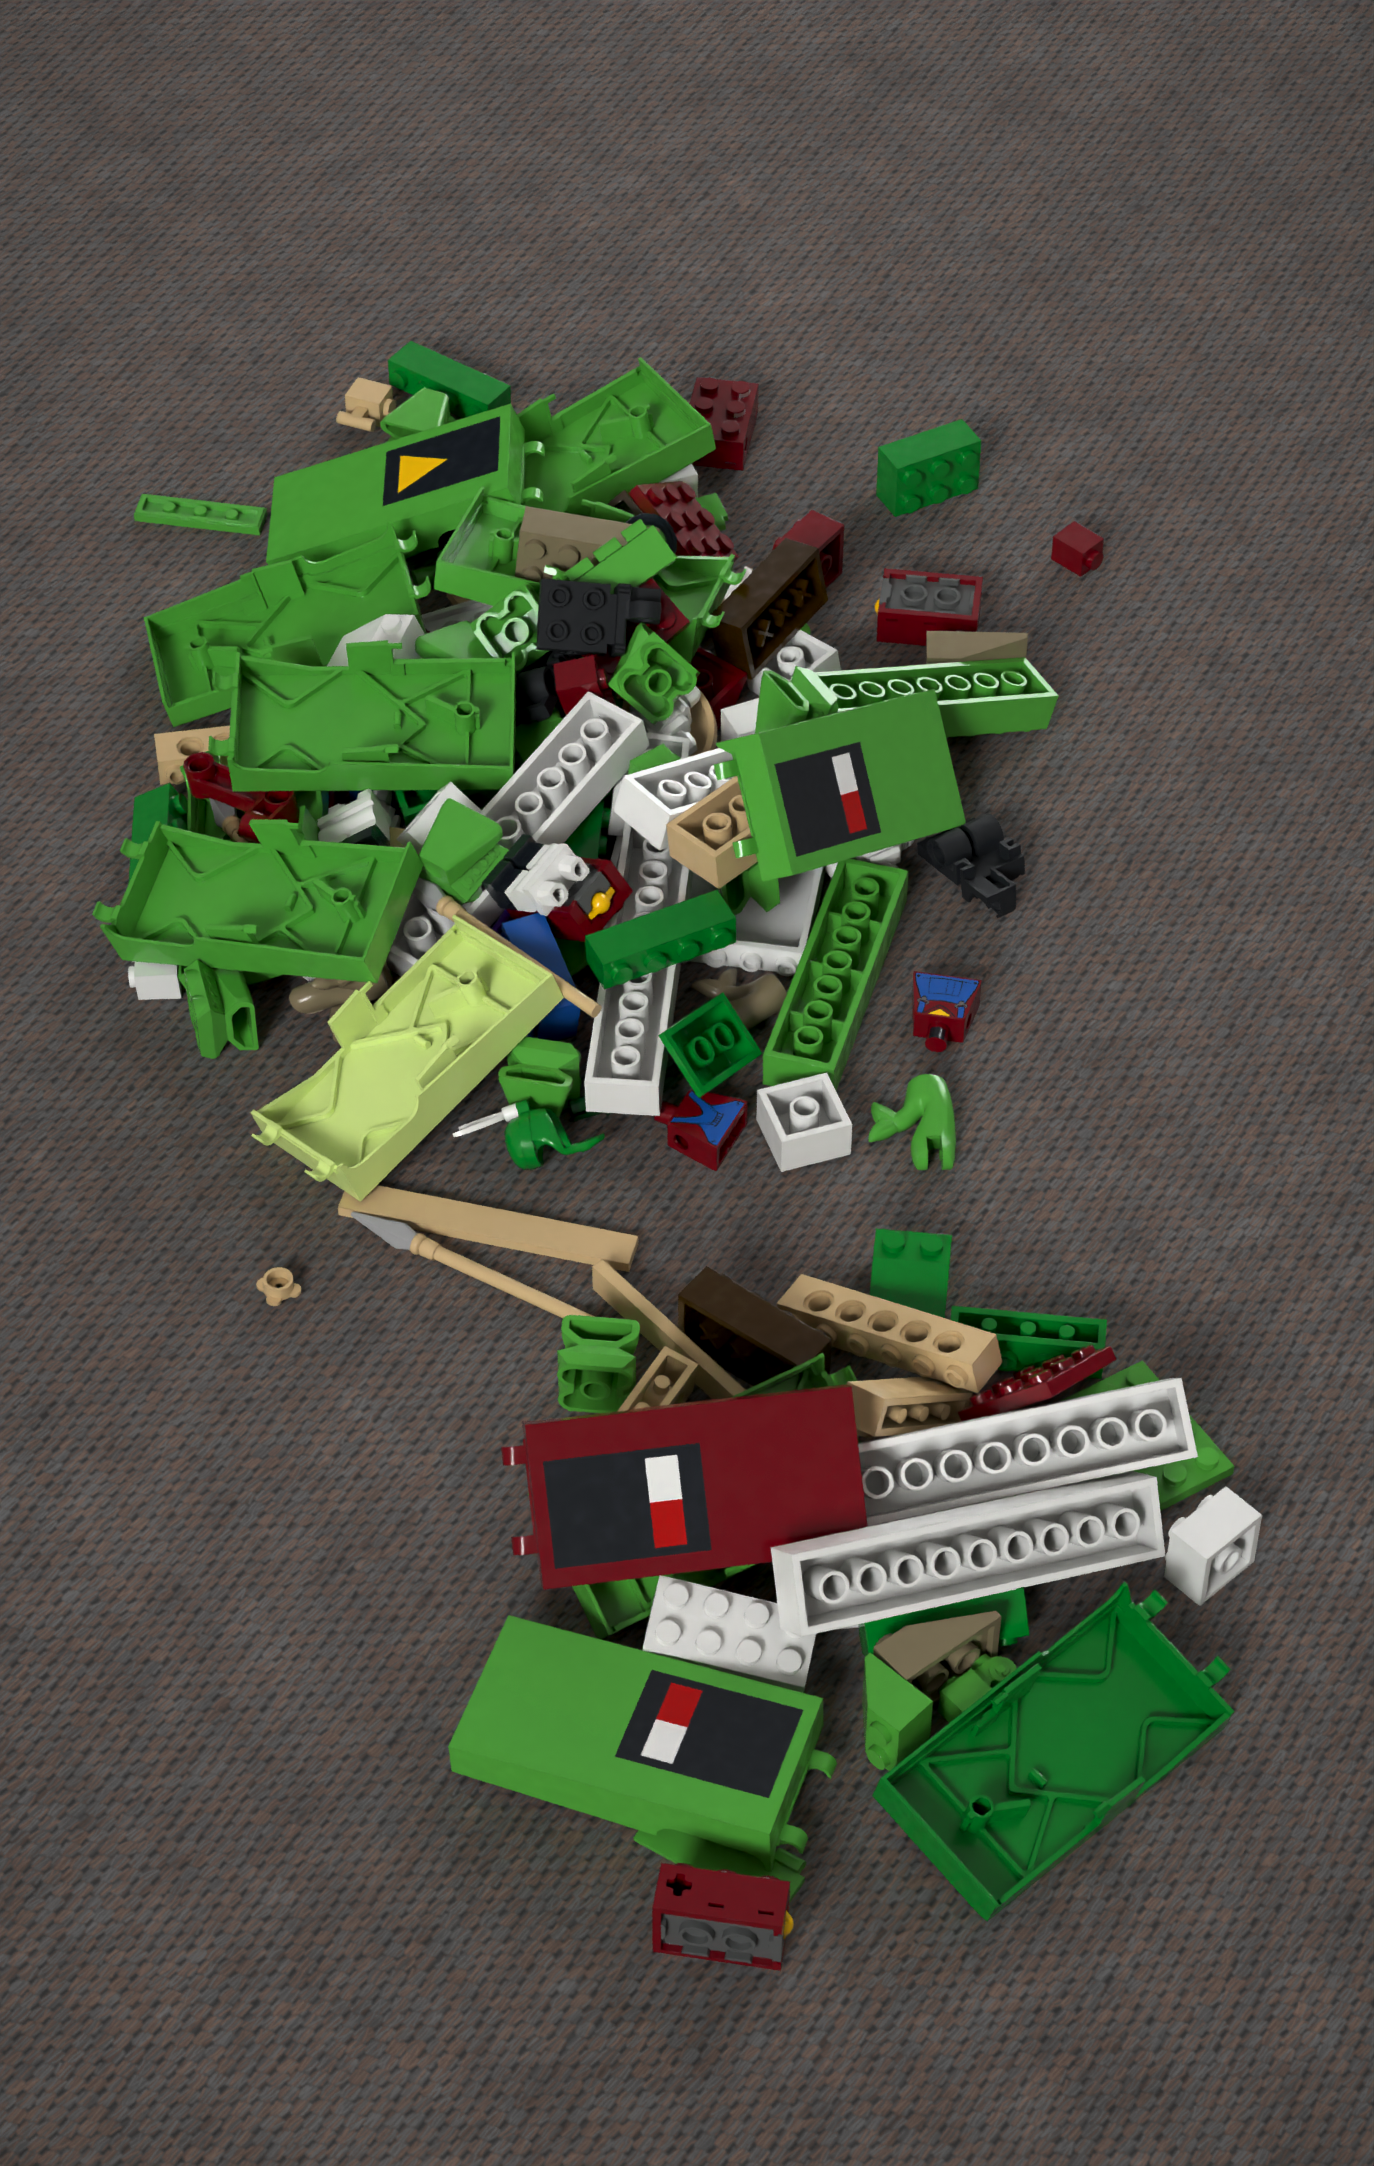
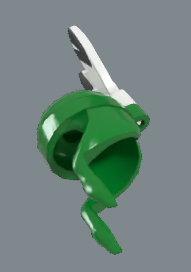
M528 1099L503 1107L502 1111L464 1124L458 1127V1131L453 1133V1137H458L505 1119L508 1122L504 1131L507 1151L517 1167L531 1171L543 1167V1147L545 1145L551 1146L563 1155H570L588 1151L605 1138L603 1133L572 1144L554 1111L548 1108L532 1109Z

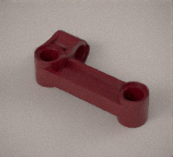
M195 753L184 761L183 767L192 796L199 799L212 798L246 812L240 821L237 831L239 837L261 844L249 825L251 819L288 820L289 823L299 822V808L294 791L233 792L229 767L215 762L213 756L209 753Z

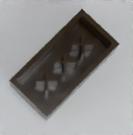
M785 538L732 591L728 598L712 612L711 615L719 616L722 612H725L720 624L717 627L711 628L717 657L746 672L747 679L753 680L828 601L818 548Z
M706 1266L678 1294V1328L719 1366L753 1387L821 1353L825 1356V1371L830 1375L831 1338L827 1337L821 1330L812 1328L796 1319L789 1311L781 1310L767 1302L758 1293L750 1292L736 1284L727 1275L719 1274Z

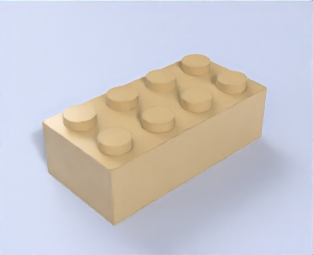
M737 776L666 824L670 856L718 889L757 862L756 854L740 858L735 857L732 842L751 838Z

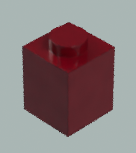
M1073 521L1053 536L1051 560L1081 577L1090 570H1096L1101 565L1104 557V538Z

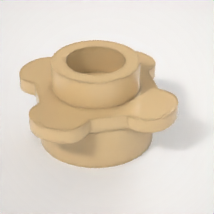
M282 1267L268 1270L256 1284L257 1289L266 1295L267 1304L271 1306H278L283 1300L290 1297L296 1298L301 1294V1286L294 1283L293 1274L288 1269Z

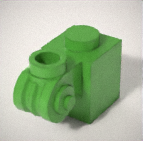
M988 1654L980 1656L973 1663L969 1671L959 1678L953 1676L943 1684L939 1692L940 1699L937 1712L950 1723L1016 1670V1665L1006 1657L998 1656L991 1658Z

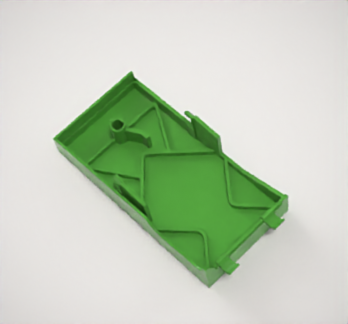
M481 486L436 561L434 589L491 606L496 605L524 583L525 585H531L539 595L540 582L515 577L519 535L526 506L484 495V486ZM582 500L583 506L591 508L590 517L626 523L634 516L631 513L599 501L595 503ZM730 554L729 557L676 556L678 559L653 577L658 586L690 621V625L668 643L670 647L688 662L692 661L708 628L717 627L725 612H722L719 616L711 615L712 612L720 606L730 585L739 584L747 569H744L742 573L732 572L734 554ZM545 565L543 573L553 575L554 580L559 577L561 580L570 581L564 571Z

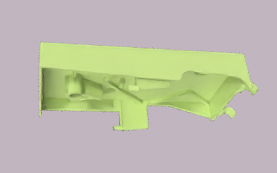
M456 915L452 916L455 924L373 1005L366 995V992L373 986L370 981L359 991L356 989L327 1022L341 1049L313 1076L258 1111L253 1109L250 1112L262 1131L260 1135L252 1134L253 1138L266 1146L275 1143L313 1169L312 1171L305 1170L304 1172L319 1182L328 1179L360 1202L564 998L553 974Z

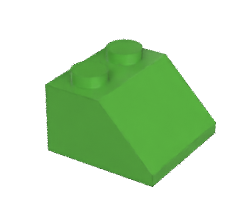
M869 1653L864 1661L862 1698L865 1753L869 1761L880 1770L886 1768L890 1771L930 1739L933 1701L876 1656Z

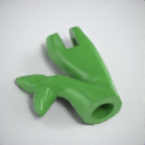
M922 1074L914 1077L907 1085L903 1107L898 1112L877 1102L872 1103L871 1114L876 1124L869 1132V1142L882 1141L896 1133L906 1131L921 1118L910 1147L911 1158L915 1168L927 1171L928 1149H939L942 1170H951L953 1168L956 1153L955 1116L947 1084L942 1077L932 1074Z

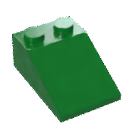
M724 992L699 1006L658 1035L698 1098L763 1054Z
M876 1228L869 1295L945 1318L952 1235Z

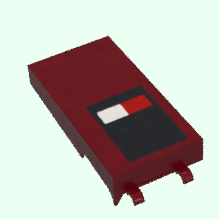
M847 1384L644 1407L593 1415L522 1421L525 1438L523 1439V1445L501 1447L504 1466L526 1465L533 1535L512 1536L513 1555L538 1554L540 1581L543 1590L772 1562L771 1547L868 1527L852 1386Z

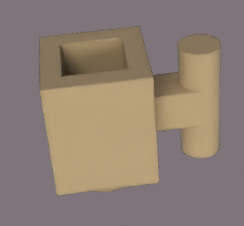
M358 377L345 394L346 412L339 411L336 422L373 432L376 426L381 427L380 422L382 419L396 409L392 386Z

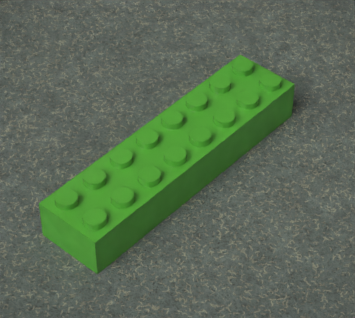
M1025 657L814 672L838 698V712L935 689L946 738L1047 729L1058 699V694Z
M855 859L838 862L763 1054L764 1085L775 1086L827 1073L835 1090H837L907 902L908 870Z

